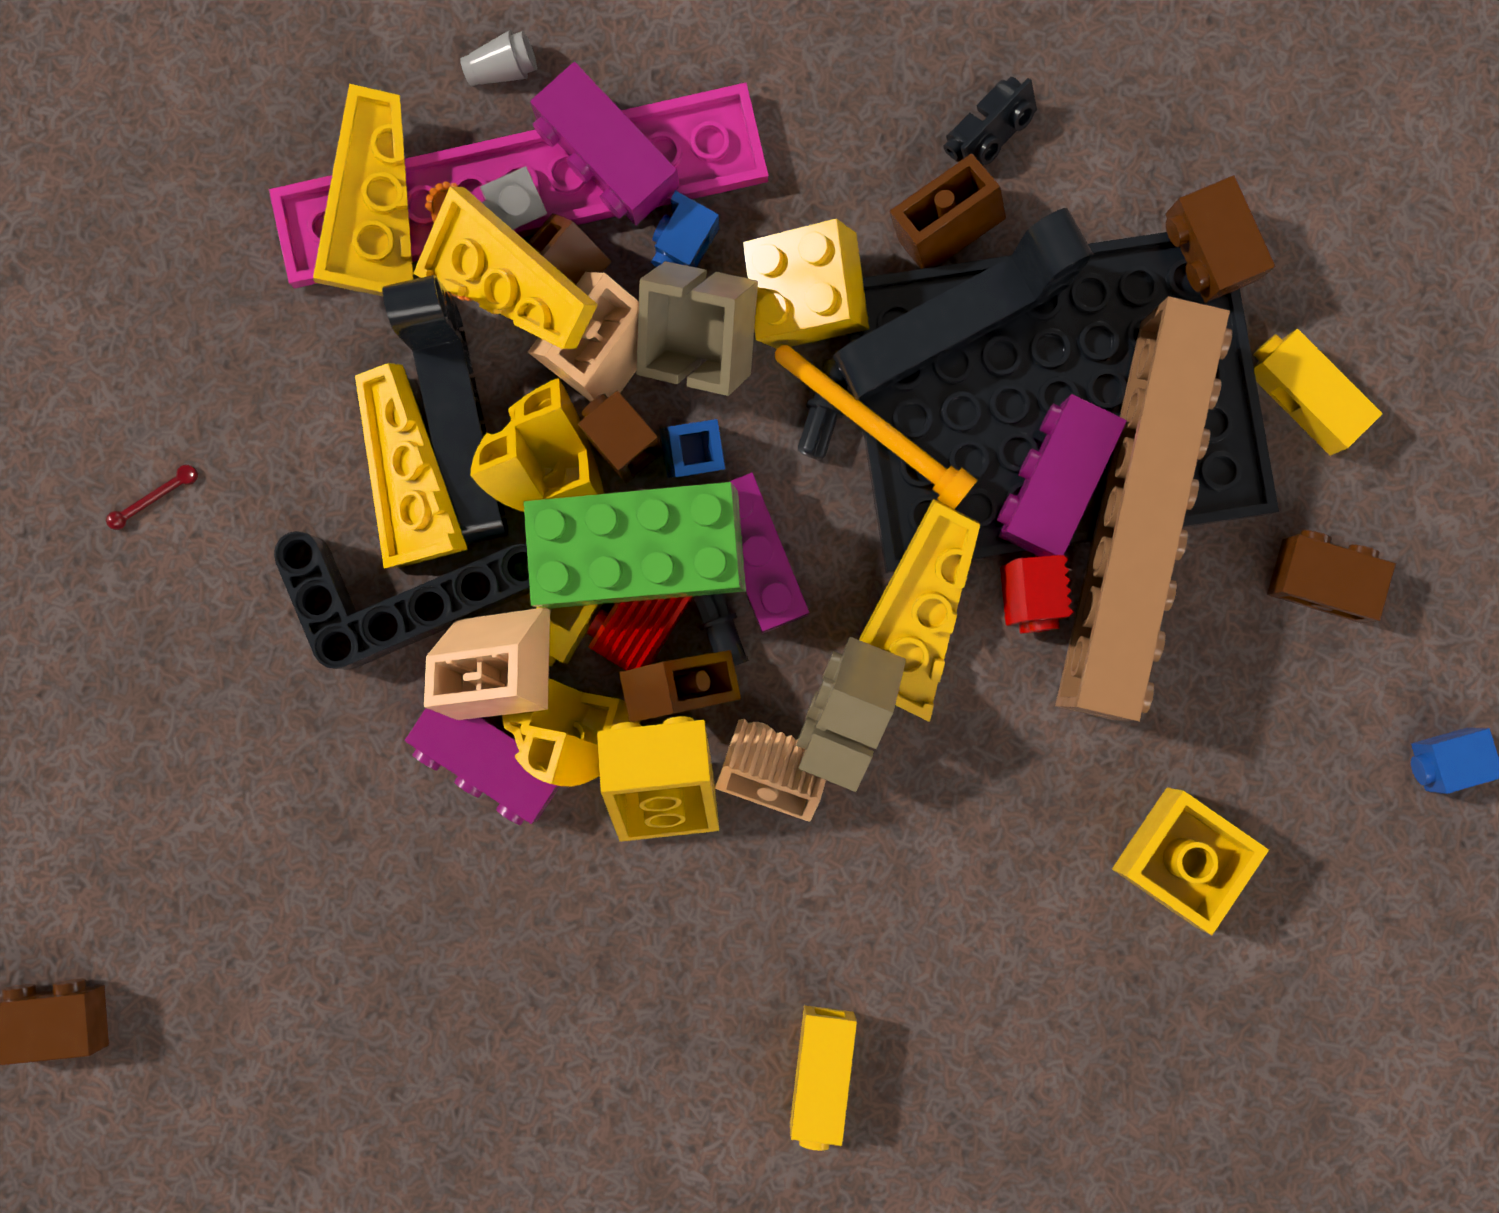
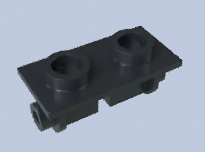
M1010 77L1007 81L1000 80L976 105L978 112L986 118L982 121L969 113L946 135L947 142L943 145L945 152L954 160H957L960 156H963L964 159L972 153L982 166L994 161L1001 147L1016 131L1023 130L1031 122L1034 113L1037 111L1032 80L1027 78L1022 84L1014 77Z

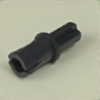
M833 359L824 360L822 372L847 391L848 384ZM815 392L814 398L807 400L806 407L810 410L800 438L798 451L809 458L823 459L826 456L837 419L843 418L844 414Z
M724 593L694 596L704 623L699 626L700 630L706 629L713 652L731 650L734 666L749 661L733 619L737 618L736 613L731 614Z

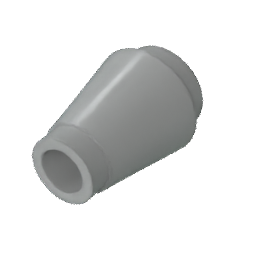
M508 30L460 59L463 73L471 87L478 84L483 85L527 79L529 72L537 70L535 55L524 31L514 34L511 30Z

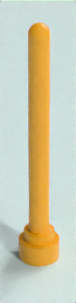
M782 345L776 349L775 359L780 365L935 485L933 490L940 495L937 500L955 510L978 481V479L963 468L958 471L953 466H950L948 469L861 401L856 400L852 394L790 346Z

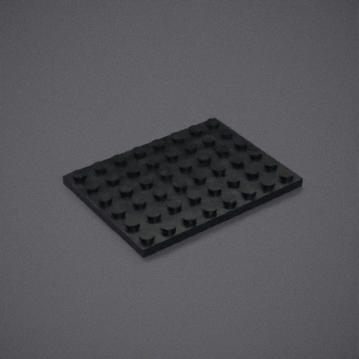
M1167 232L1088 244L1094 254L1072 284L1063 292L880 392L861 400L864 405L948 469L950 466H953L958 471L963 468L978 479L955 508L956 511L980 523L971 560L1028 552L998 537L1004 524L997 521V518L1009 494L1018 496L1025 479L1018 476L1029 451L1032 448L1037 451L1040 450L1047 435L1040 431L1047 412L1053 403L1060 406L1073 394L1120 417L1140 324L1168 296L1229 310L1226 328L1232 330V340L1228 353L1223 360L1219 359L1215 377L1221 380L1219 398L1215 407L1212 410L1208 409L1204 428L1210 430L1209 445L1204 457L1201 460L1197 459L1193 479L1199 480L1198 495L1192 509H1186L1182 528L1279 512L1240 289L1205 303L1200 291L1196 292L1187 279V262L1180 246L1176 247L1172 244ZM1012 255L864 277L863 285L869 330L847 334L849 343ZM863 429L885 573L895 572L932 500H937L940 495L933 490L935 485ZM1110 458L1069 545L1092 542Z

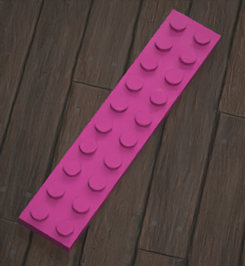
M747 82L621 110L677 169L679 187L676 191L690 199L768 182L767 167ZM536 130L405 159L412 262L419 260L434 225L431 213L425 207L427 203L426 196L430 194V189L435 188L437 183L443 185L445 181L450 184L456 183L458 187H465L480 202L486 200L480 186L526 166L547 214L513 229L520 237L534 235L552 213L569 219L576 225L616 216L601 200L600 195L603 193L601 188L592 179L587 183L583 182L566 161L570 155L558 143L554 147L549 146ZM332 175L269 189L288 282L294 289L318 284L314 282L313 275ZM674 192L657 207L671 204V197Z

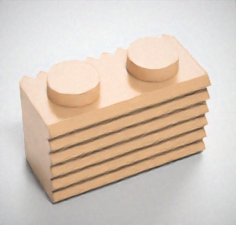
M740 719L728 747L715 789L810 822L821 800L826 780L798 769L804 752L803 748L796 746L798 739L795 740L792 735L785 736L783 732L776 733L774 729L764 723H748L745 719Z

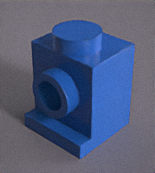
M675 190L671 197L673 215L672 217L667 214L664 215L654 232L652 240L656 242V254L651 262L655 267L667 261L697 268L719 230V214Z

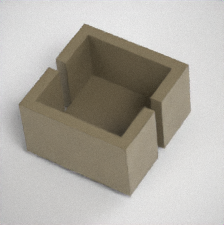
M665 261L640 279L636 375L678 384L689 375L687 377V387L729 396L751 375L758 280L715 272L706 279L707 270ZM701 359H705L706 361L700 365Z
M849 637L842 654L835 651L832 652L822 677V684L819 691L816 690L805 716L806 721L796 743V746L804 749L798 769L854 792L857 791L873 757L874 751L869 750V747L877 749L893 715L906 663L905 658L853 637Z

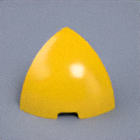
M559 378L536 388L514 403L508 409L511 421L501 432L496 434L486 433L473 457L470 476L494 499L524 512V501L604 494L599 470L589 441L578 425L581 420Z
M550 678L548 684V710L502 715L503 726L507 731L513 733L520 751L515 755L519 764L528 773L543 782L569 787L587 783L600 776L597 731L610 730L615 724L629 722L625 701L584 693Z

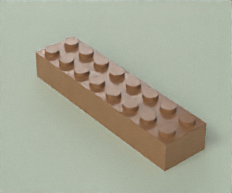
M1168 296L1140 324L1120 417L1127 420L1110 458L1056 707L1111 720L1140 722L1141 713H1147L1150 709L1154 695V684L1148 682L1152 663L1159 661L1165 645V632L1160 631L1163 613L1171 609L1177 589L1176 581L1171 580L1175 560L1179 561L1182 558L1188 540L1187 530L1182 529L1186 509L1191 510L1194 506L1199 490V480L1193 479L1197 459L1201 460L1204 457L1210 440V430L1204 428L1208 409L1212 410L1215 407L1221 390V380L1215 378L1219 359L1223 360L1227 355L1232 340V330L1226 328L1229 310Z

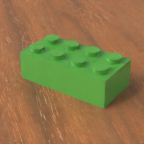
M732 482L524 501L531 606L550 609L746 592L738 490Z

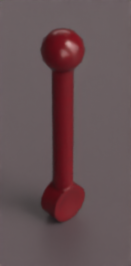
M190 465L180 466L176 471V477L123 511L110 512L106 517L107 526L113 530L123 529L127 519L180 485L193 484L198 478L197 470Z

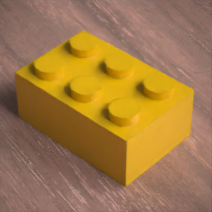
M677 716L669 718L663 724L641 726L635 722H623L613 725L610 730L597 731L601 794L620 842L719 831L714 772L704 720L694 721L691 717Z

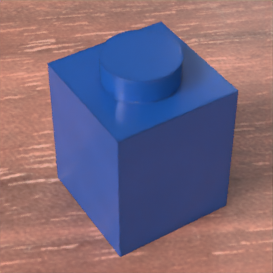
M718 419L659 429L667 478L725 469Z
M1467 727L1411 743L1415 755L1411 758V769L1418 783L1424 785L1425 791L1448 794L1499 779V757L1490 728Z

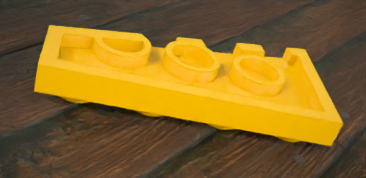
M349 83L313 279L315 283L383 297V286L413 280L400 95Z
M450 186L413 274L421 278L436 275L448 292L456 296H465L479 303L480 308L492 314H501L513 320L514 325L561 349L577 348L598 304L465 187Z
M387 363L355 375L384 569L401 568L468 550L404 366Z
M935 499L932 500L859 638L860 641L906 659L895 705L930 722L934 708V697L944 669V658L950 635L953 634L962 588L965 587L980 528L978 521Z

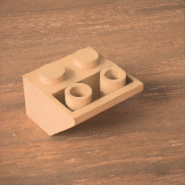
M585 272L576 284L577 287L598 304L577 348L561 349L538 337L528 351L531 356L590 402L601 394H606L609 398L617 390L621 393L637 370L639 301L606 273Z
M544 607L456 620L426 656L424 707L456 720L548 710L550 610Z

